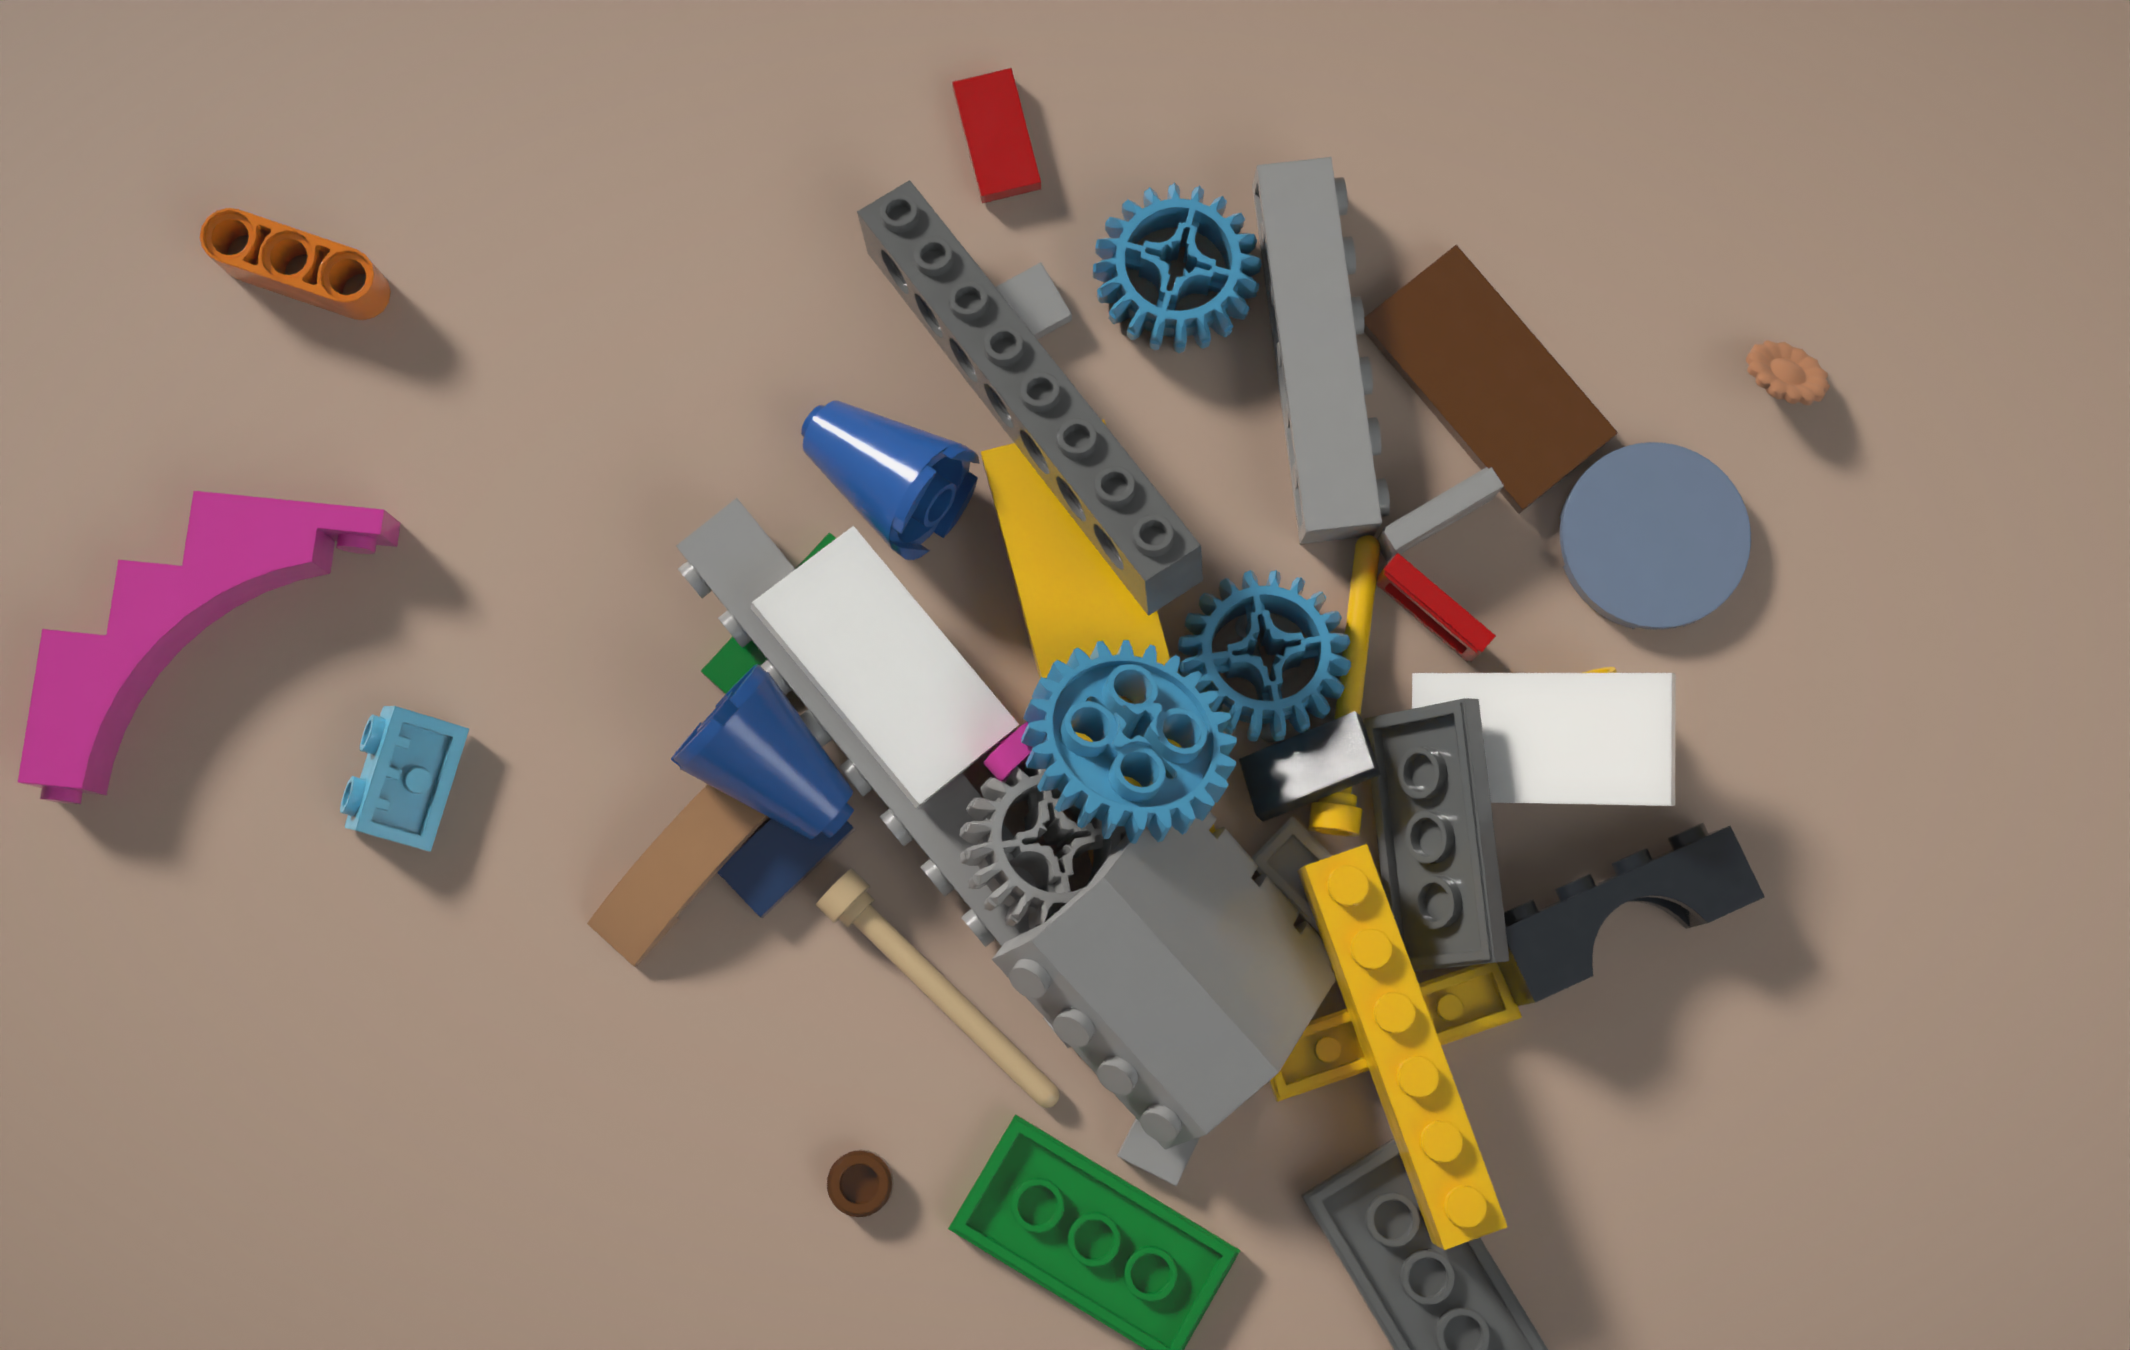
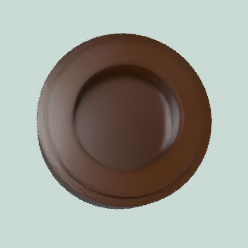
M854 1150L844 1154L832 1165L827 1177V1191L830 1200L839 1211L852 1217H866L878 1212L891 1197L894 1185L893 1174L889 1164L879 1154L869 1150Z

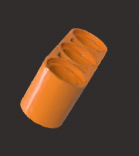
M233 208L215 211L207 217L201 226L200 241L204 251L227 274L239 281L356 320L375 318L384 311L389 303L391 294L389 282L364 253L355 248ZM249 235L248 243L242 251L237 254L228 255V249L233 240L240 236ZM299 255H308L307 262L302 270L296 274L285 275L286 266L290 260ZM359 274L366 275L365 284L358 292L343 295L344 285L348 279Z

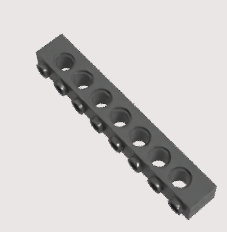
M909 180L857 211L868 255L1147 615H1151L1202 582L1200 543L914 184Z

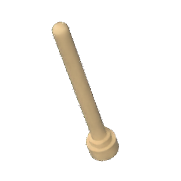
M852 868L848 870L821 897L816 906L833 923L840 920L847 928L854 924L1039 1106L1043 1108L1053 1107L1060 1097L1057 1086L871 906L875 899L866 892L870 885Z

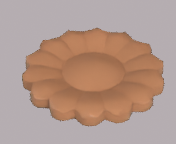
M1767 340L1763 344H1755L1746 357V362L1749 364L1747 368L1748 373L1756 378L1755 382L1759 387L1764 388L1770 396L1776 399H1784L1790 404L1800 402L1804 405H1811L1813 401H1822L1830 387L1826 380L1828 373L1820 367L1818 360L1809 356L1803 349L1792 347L1786 342L1775 343Z

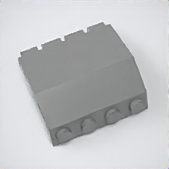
M1211 811L1203 821L1195 818L1187 833L1183 835L1171 825L1169 832L1162 842H1157L1148 827H1145L1136 844L1130 843L1127 834H1125L1090 883L1045 923L1006 941L992 958L993 962L1009 978L1012 986L1034 1005L1053 1026L1058 1037L1075 1050L1095 1072L1101 1084L1116 1095L1141 1123L1143 1130L1164 1149L1207 1135L1276 1076L1336 980L1335 974L1330 968L1331 963L1320 935L1307 921H1303L1295 927L1293 926L1299 915L1298 910L1266 874L1257 877L1254 881L1251 879L1258 865L1225 827H1221L1213 833L1209 831L1216 821V817Z

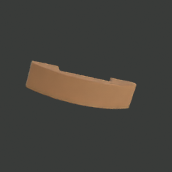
M707 784L639 857L599 906L587 924L631 965L636 967L679 920L677 916L755 830L763 822L767 823L771 818Z

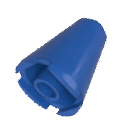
M838 400L832 401L825 406L819 405L815 407L803 423L801 434L804 437L802 445L804 453L888 546L906 560H915L928 553L930 550L921 544L933 533L944 538L952 530L965 511L976 488L978 477L969 472L970 462L980 464L979 456L975 451L961 443Z
M759 664L754 665L715 705L716 708L703 723L700 722L671 757V760L680 767V770L810 840L820 832L827 838H830L845 824L854 812V808L847 803L854 791L770 673L766 672Z

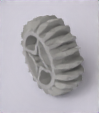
M1026 764L1024 771L1017 766L1009 775L1006 783L990 777L981 786L980 789L984 798H973L966 808L967 813L975 821L966 822L960 828L959 835L965 841L974 844L960 854V863L968 866H979L980 868L968 880L969 888L980 889L987 885L992 891V894L984 902L985 910L992 911L1003 902L1009 907L1005 915L1006 926H1015L1026 914L1028 915V924L1031 930L1045 923L1090 883L1125 836L1126 830L1124 826L1117 825L1110 838L1105 839L1102 835V821L1093 818L1085 827H1078L1077 823L1069 820L1063 811L1058 812L1054 809L1062 794L1058 788L1049 791L1038 790L1037 786L1046 769L1027 768ZM1027 800L1029 813L1024 817L1025 832H1018L1011 840L1002 841V824L1007 809L1016 803ZM1075 805L1068 808L1077 817L1079 816L1081 810ZM1043 835L1046 844L1057 845V848H1063L1054 855L1050 846H1040L1039 843H1034ZM1093 850L1094 861L1089 880L1084 888L1071 892L1068 878L1074 874L1072 858H1078L1085 851ZM1012 867H1021L1029 871L1035 879L1037 888L1024 881Z

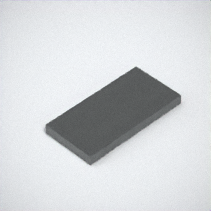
M1463 698L1364 718V725L1381 775L1370 780L1382 886L1413 970L1422 971L1509 961L1479 699Z
M1394 1138L1301 1195L1393 1350H1548L1481 1238L1447 1250H1443L1432 1243Z

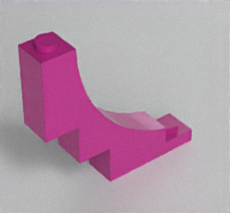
M193 491L182 566L118 559L106 635L42 629L18 783L42 788L40 800L59 803L81 804L83 793L107 795L117 752L137 707L159 674L183 647L206 627L234 608L268 591L296 581L330 574L335 541H337V549L358 554H375L376 545L397 547L401 522L384 509Z

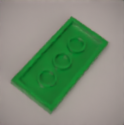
M1017 1114L1013 1117L948 1228L950 1231L1146 1350L1185 1349L1241 1251L1239 1248Z

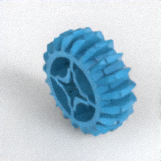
M1175 182L1169 185L1167 200L1160 201L1158 194L1150 187L1148 190H1145L1143 209L1135 202L1127 199L1122 204V214L1125 220L1109 217L1105 223V231L1110 238L1098 239L1095 245V253L1104 260L1093 264V278L1106 282L1097 289L1098 301L1107 304L1115 303L1109 311V320L1113 324L1121 323L1128 318L1132 319L1127 329V337L1131 340L1139 338L1144 330L1150 331L1149 347L1154 351L1159 350L1161 347L1163 336L1174 337L1173 347L1177 353L1185 351L1187 336L1190 335L1194 336L1200 348L1209 347L1211 341L1209 327L1217 334L1227 337L1231 334L1233 328L1229 316L1244 320L1249 312V306L1244 299L1255 298L1259 289V283L1251 278V276L1260 272L1262 266L1261 259L1254 255H1249L1256 247L1257 239L1255 234H1238L1245 222L1242 212L1232 214L1227 218L1223 217L1227 204L1223 196L1215 199L1210 207L1203 204L1204 189L1200 185L1192 191L1191 200L1180 198V188ZM1177 228L1174 236L1167 241L1161 243L1145 241L1143 246L1137 244L1145 236L1157 230ZM1197 233L1208 238L1217 247L1224 259L1226 269L1216 266L1215 259L1203 255L1197 249L1195 243ZM1181 247H1185L1183 259L1185 269L1183 270V276L1176 277L1172 291H1168L1170 281L1168 271L1171 261L1177 260ZM1126 267L1139 271L1138 277L1144 278L1155 285L1159 293L1156 306L1145 300L1135 290L1128 278ZM1210 291L1218 293L1211 301L1200 307L1175 311L1180 300L1187 295L1202 294L1208 296Z
M1277 570L1270 572L1266 586L1258 585L1257 576L1253 571L1245 572L1242 579L1243 590L1240 591L1228 578L1221 580L1218 589L1222 601L1212 594L1203 593L1199 599V606L1205 615L1200 613L1187 614L1184 625L1194 635L1181 636L1178 643V651L1191 656L1180 662L1179 674L1185 677L1196 671L1202 673L1200 681L1196 686L1199 693L1217 690L1220 694L1211 711L1220 712L1222 710L1231 715V720L1223 732L1232 734L1236 729L1238 720L1249 723L1247 730V739L1249 741L1258 740L1262 724L1270 723L1271 736L1275 741L1284 739L1286 735V720H1289L1294 729L1300 734L1308 731L1310 720L1306 711L1315 717L1324 719L1331 709L1324 697L1339 699L1345 688L1334 676L1347 675L1351 667L1350 660L1337 655L1348 648L1350 644L1349 636L1342 633H1329L1340 624L1342 619L1338 611H1330L1320 615L1319 611L1326 600L1324 593L1319 591L1314 593L1308 600L1303 598L1301 594L1305 581L1302 577L1295 578L1290 590L1279 587L1281 575ZM1270 613L1280 615L1292 621L1303 631L1307 638L1303 637L1302 632L1285 633L1279 630L1273 624ZM1246 614L1247 626L1245 630L1247 636L1242 641L1228 644L1226 651L1212 653V642L1221 628L1234 618ZM1258 635L1261 646L1265 647L1267 655H1275L1270 676L1267 666L1263 665L1261 657L1253 656ZM1314 658L1315 671L1310 682L1296 694L1283 699L1281 693L1283 684L1282 673L1285 670L1299 667L1302 660ZM1220 673H1225L1227 679L1243 678L1250 681L1255 686L1259 700L1248 698L1233 690L1222 679Z

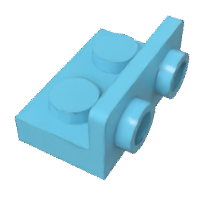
M383 706L380 716L372 714L367 721L360 743V751L368 753L360 778L352 776L349 779L340 805V813L348 815L345 828L431 852L469 728L397 706Z

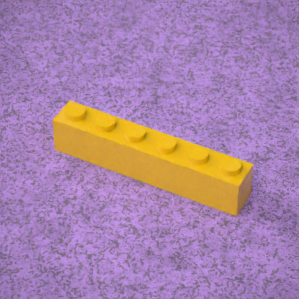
M1365 844L1303 866L1297 870L1432 1243L1443 1250H1447L1507 1228L1506 1220L1368 845Z

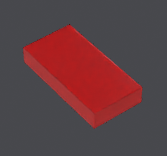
M1012 68L953 81V92L982 204L1041 190V179Z
M1399 553L1391 559L1377 577L1376 585L1465 661L1472 662L1496 637L1494 633Z

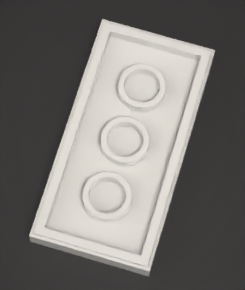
M854 526L755 599L751 604V610L916 809L1019 726L1018 722Z
M1412 673V709L1463 698L1479 699L1491 803L1675 806V673Z

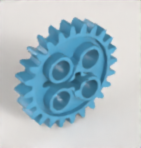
M1123 640L1116 655L1111 654L1103 641L1097 642L1090 658L1081 649L1075 648L1067 664L1056 660L1047 678H1040L1033 692V699H1031L1024 713L1023 719L1029 723L1023 733L1021 743L1033 747L1026 761V766L1032 769H1046L1037 788L1039 791H1049L1058 788L1062 794L1054 808L1056 811L1060 812L1075 805L1081 810L1077 826L1083 828L1093 818L1102 821V835L1105 839L1110 838L1117 825L1125 827L1127 837L1132 844L1137 843L1145 827H1148L1151 835L1157 842L1164 840L1171 825L1183 835L1187 833L1195 818L1203 821L1215 805V802L1218 803L1229 785L1226 780L1236 766V761L1230 758L1229 754L1236 745L1237 738L1223 733L1231 720L1230 713L1211 711L1220 695L1218 691L1199 693L1196 686L1200 681L1202 673L1196 671L1182 677L1177 673L1180 657L1175 655L1165 665L1157 662L1156 648L1153 645L1146 649L1143 657L1134 656L1129 640ZM1119 695L1128 698L1133 703H1128L1119 697ZM1075 732L1085 734L1093 742L1083 740ZM1167 739L1174 740L1182 748L1174 746ZM1124 776L1138 781L1142 787L1132 785Z

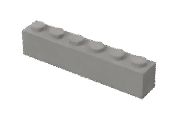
M1332 157L1257 165L1252 190L1300 544L1358 538L1365 535L1374 536L1382 524L1381 517L1389 516L1390 500L1387 482L1385 478L1376 479L1373 456L1381 454V434L1378 419L1376 417H1367L1365 395L1372 394L1373 377L1369 357H1359L1356 338L1357 334L1364 333V311L1360 296L1351 297L1348 275L1355 274L1356 254L1353 238L1351 236H1342L1340 215H1346L1348 210L1346 183L1344 177L1334 178Z

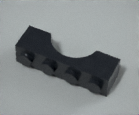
M1703 822L1669 837L1668 841L1672 850L1653 859L1648 848H1645L1612 863L1616 875L1598 884H1595L1592 875L1588 874L1556 888L1555 891L1560 901L1538 910L1533 899L1505 911L1504 919L1509 961L1497 962L1516 1005L1522 1006L1536 1003L1593 977V948L1598 931L1606 918L1616 908L1626 902H1640L1658 907L1674 917L1687 929L1710 923L1764 898L1765 896L1732 827L1728 826L1708 833Z

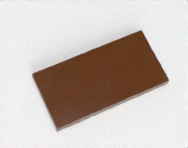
M1457 244L1364 317V333L1481 470L1486 467L1488 469L1493 468L1504 485L1499 492L1518 514L1618 434L1616 429Z

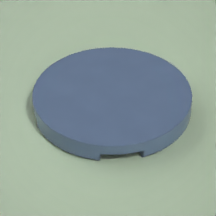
M1658 442L1638 443L1625 446L1605 455L1595 462L1574 484L1565 500L1559 518L1561 519L1560 546L1565 564L1563 568L1573 588L1597 613L1612 622L1632 629H1673L1690 625L1704 618L1721 606L1736 589L1743 577L1750 555L1751 528L1749 517L1742 497L1735 485L1709 459L1697 452L1674 444Z

